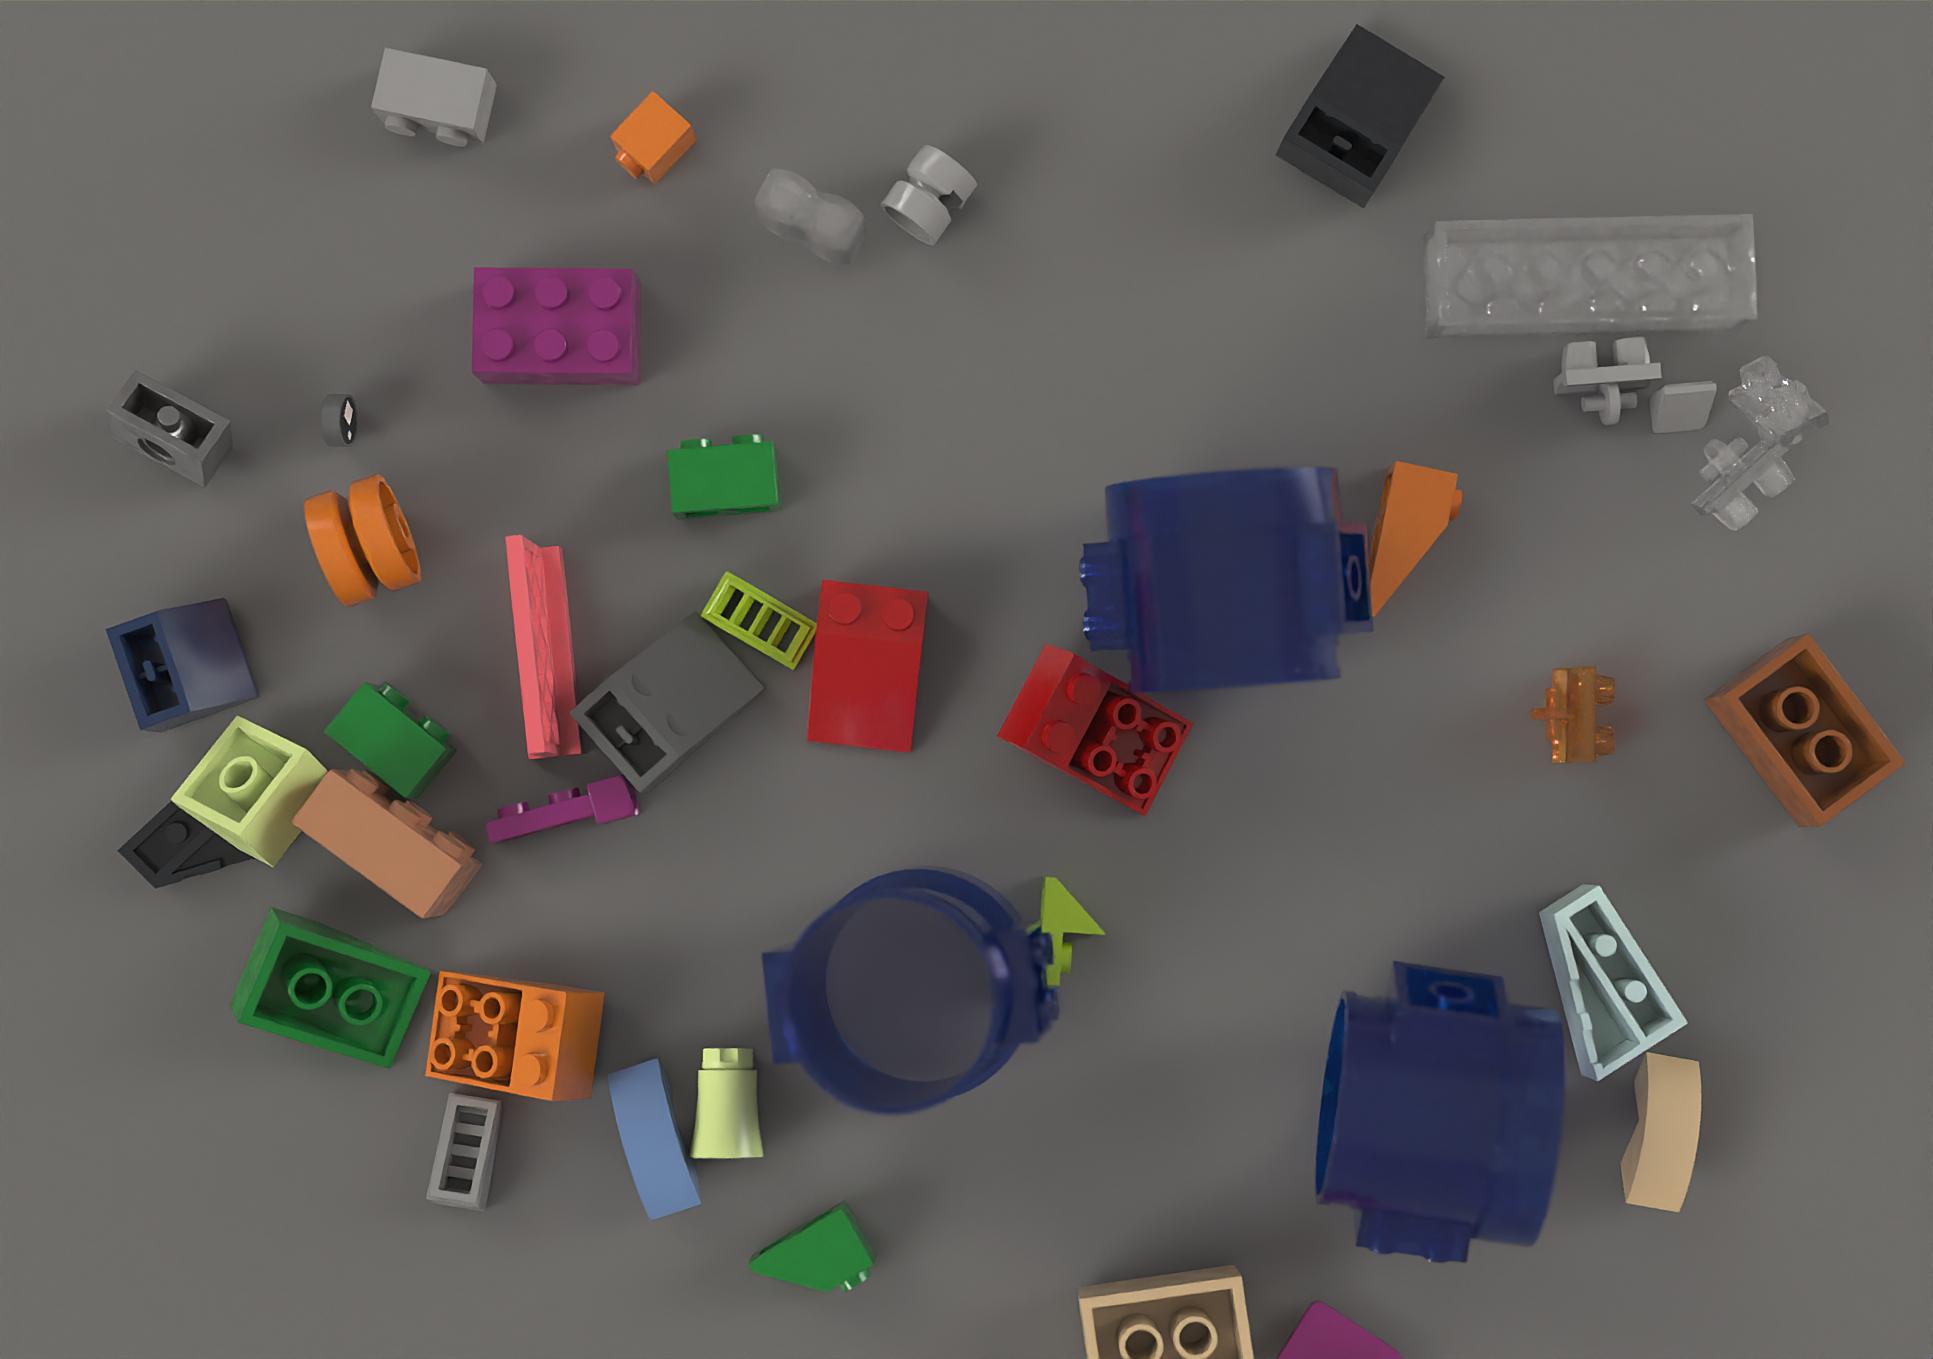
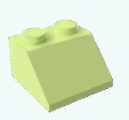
M236 716L170 800L239 850L274 867L302 831L292 824L291 821L328 771L307 749L242 717Z

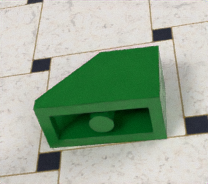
M842 1201L752 1254L748 1264L753 1273L824 1292H829L840 1285L843 1292H846L871 1276L868 1268L874 1265L876 1255L845 1201Z

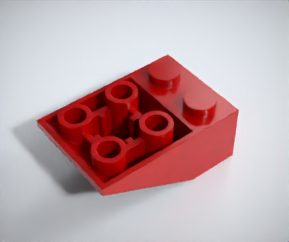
M1045 644L997 737L1145 816L1194 723L1075 653Z

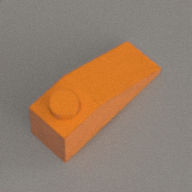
M1395 461L1387 468L1355 620L1366 622L1374 618L1448 526V521L1456 520L1463 494L1462 490L1455 489L1458 474L1401 461Z

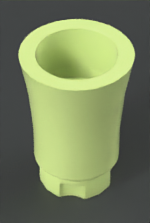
M753 1048L703 1049L702 1068L704 1070H698L696 1118L689 1157H764L758 1120L757 1070H752L754 1065Z

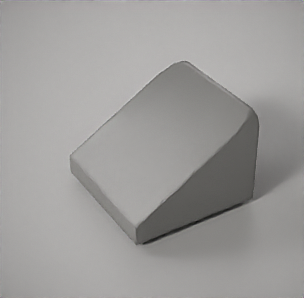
M1704 381L1664 385L1649 396L1653 431L1655 433H1670L1704 428L1717 391L1716 383Z

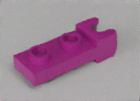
M624 774L588 783L587 789L589 794L583 796L580 794L579 787L548 795L550 805L530 810L527 801L497 809L499 819L484 823L489 843H503L593 817L596 818L597 824H608L640 815L634 786Z

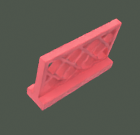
M523 535L506 536L529 760L582 755L584 754L582 728L569 714L579 704L562 548L560 546L540 548Z

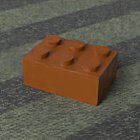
M1809 633L1785 639L1704 699L1798 827H1821L1906 764Z

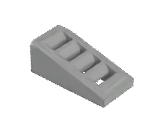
M449 1093L426 1196L427 1200L440 1205L485 1211L501 1120L502 1101ZM460 1112L486 1116L485 1126L458 1122ZM456 1134L482 1138L480 1148L455 1144ZM457 1156L477 1160L476 1168L469 1169L451 1166L452 1158ZM449 1178L472 1181L471 1191L448 1188Z

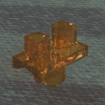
M1578 666L1576 668L1553 669V688H1546V708L1531 709V720L1546 721V741H1552V763L1596 762V757L1611 755L1615 752V733L1612 731V728L1596 726V706H1611L1612 701L1615 699V680L1611 677L1596 674V667Z

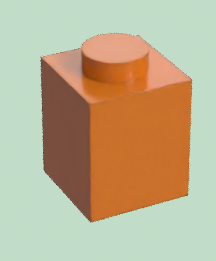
M654 91L610 135L618 151L614 159L635 179H638L643 174L654 185L697 140L692 126Z

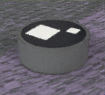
M329 394L322 402L320 429L323 440L328 446L350 447L354 443L357 433V409L353 397L349 394Z

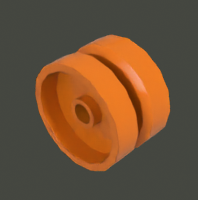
M376 473L353 481L349 488L348 501L333 489L306 498L304 512L312 545L328 583L344 606L351 608L375 599L379 585L378 579L385 587L394 592L420 583L422 577L420 562L411 532L401 507L383 476Z

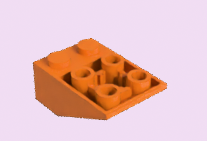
M440 971L425 1076L549 1101L591 1099L605 993L556 984Z

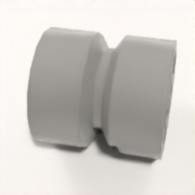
M923 145L907 167L909 179L907 181L897 180L881 202V208L909 234L926 244L935 245L951 224L950 210L962 209L976 190L977 182L965 168L947 154L930 145Z

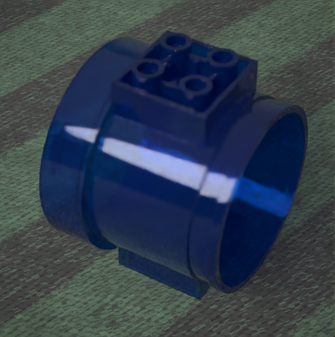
M1280 467L1228 470L1140 479L1104 487L1107 542L1083 544L1084 556L1081 557L1079 563L1080 580L1086 588L1088 606L1083 616V630L1086 639L1090 641L1091 652L1126 650L1127 660L1130 661L1131 682H1128L1129 693L1215 689L1342 678L1341 667H1338L1337 657L1339 634L1374 632L1366 523L1342 521L1338 469L1330 467Z
M915 866L877 876L856 887L837 904L824 911L807 927L797 942L786 943L761 953L772 1064L799 1063L807 1075L830 1096L848 1106L870 1113L884 1115L916 1113L939 1105L951 1097L966 1093L996 1074L1016 1054L1022 1044L1038 1043L1052 1029L1053 1020H1059L1060 1009L1057 988L1048 987L1046 972L1047 965H1053L1054 963L1051 933L1042 932L1041 920L1023 921L1012 904L989 884L975 876L955 869L937 866ZM877 899H899L930 907L953 921L968 936L979 952L990 980L992 1015L985 1044L970 1069L955 1076L934 1081H912L893 1077L877 1070L862 1060L848 1046L838 1031L829 1009L826 994V973L829 956L834 942L844 925L859 909L870 901Z
M1393 961L1387 996L1375 995L1372 997L1358 995L1356 991L1343 990L1341 992L1334 1015L1323 1078L1316 1140L1314 1191L1317 1205L1330 1206L1331 1204L1349 1206V1209L1354 1210L1355 1243L1357 1247H1364L1372 1252L1384 1255L1396 1252L1422 1256L1424 1259L1435 1263H1446L1448 1261L1467 1263L1471 1239L1523 1248H1531L1535 1244L1542 1230L1552 1195L1563 1126L1566 1052L1564 1029L1558 1011L1550 1008L1509 1003L1503 976Z

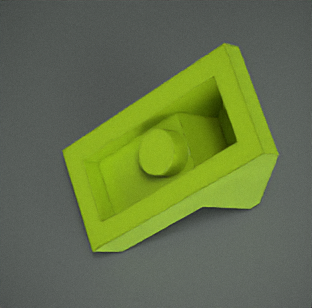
M1043 876L1036 982L1039 985L1060 986V974H1070L1072 942H1063V932L1106 935V933L1057 878Z

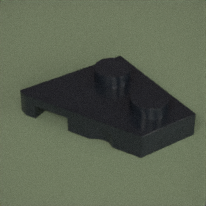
M170 801L117 850L155 889L180 882L189 877L220 870L223 867L249 859H256L236 848L181 809L173 801Z

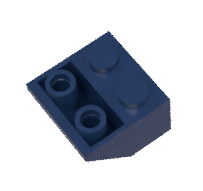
M225 598L155 611L106 629L140 730L162 733L260 697Z

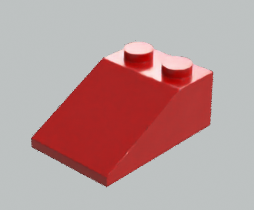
M822 580L815 635L806 741L911 753L929 601L928 592Z

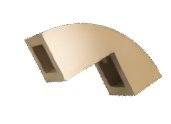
M1646 1052L1634 1079L1639 1121L1620 1163L1625 1200L1629 1204L1679 1213L1690 1183L1699 1138L1701 1118L1699 1061Z

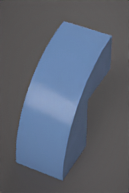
M656 1058L607 1074L611 1100L625 1155L650 1221L701 1205L696 1165L693 1158L689 1157L690 1152L677 1126L671 1085L659 1059Z

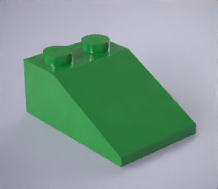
M271 907L230 1002V1006L238 1023L390 1069L431 971L426 967L325 924Z

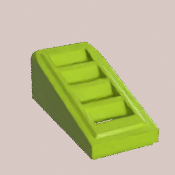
M728 571L723 575L701 613V617L704 620L794 671L816 634V622ZM737 590L744 595L731 618L727 620L721 615ZM756 601L763 606L749 630L746 631L740 625L752 604ZM774 611L781 615V618L769 639L765 642L758 637ZM791 622L800 626L784 653L777 649V646Z

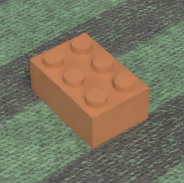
M351 768L349 771L330 769L291 823L422 919L446 915L482 866L481 862L471 856L476 850L475 847L452 831H449L446 835L441 831L435 830L429 825L433 817L415 803L407 800L404 804L387 795L391 786L371 771L364 769L363 772H360L355 768Z

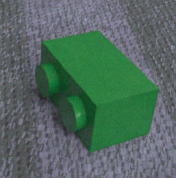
M746 434L732 437L731 445L711 446L710 439H689L680 442V449L667 450L671 507L673 515L678 520L781 511L777 450L773 441L764 442L763 435Z
M364 682L324 732L403 797L418 799L456 753L457 750L446 742L451 733L428 715H425L422 720L414 716L406 709L410 700L389 683L385 682L379 687L378 685Z

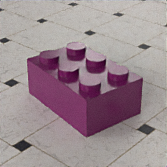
M474 267L472 373L484 384L639 385L641 283L633 269Z

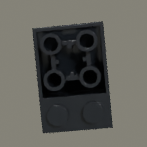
M1356 24L1283 137L1276 156L1364 209L1445 77Z

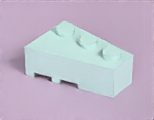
M1582 884L1539 912L1582 1076L1599 1081L1688 1024L1599 885Z

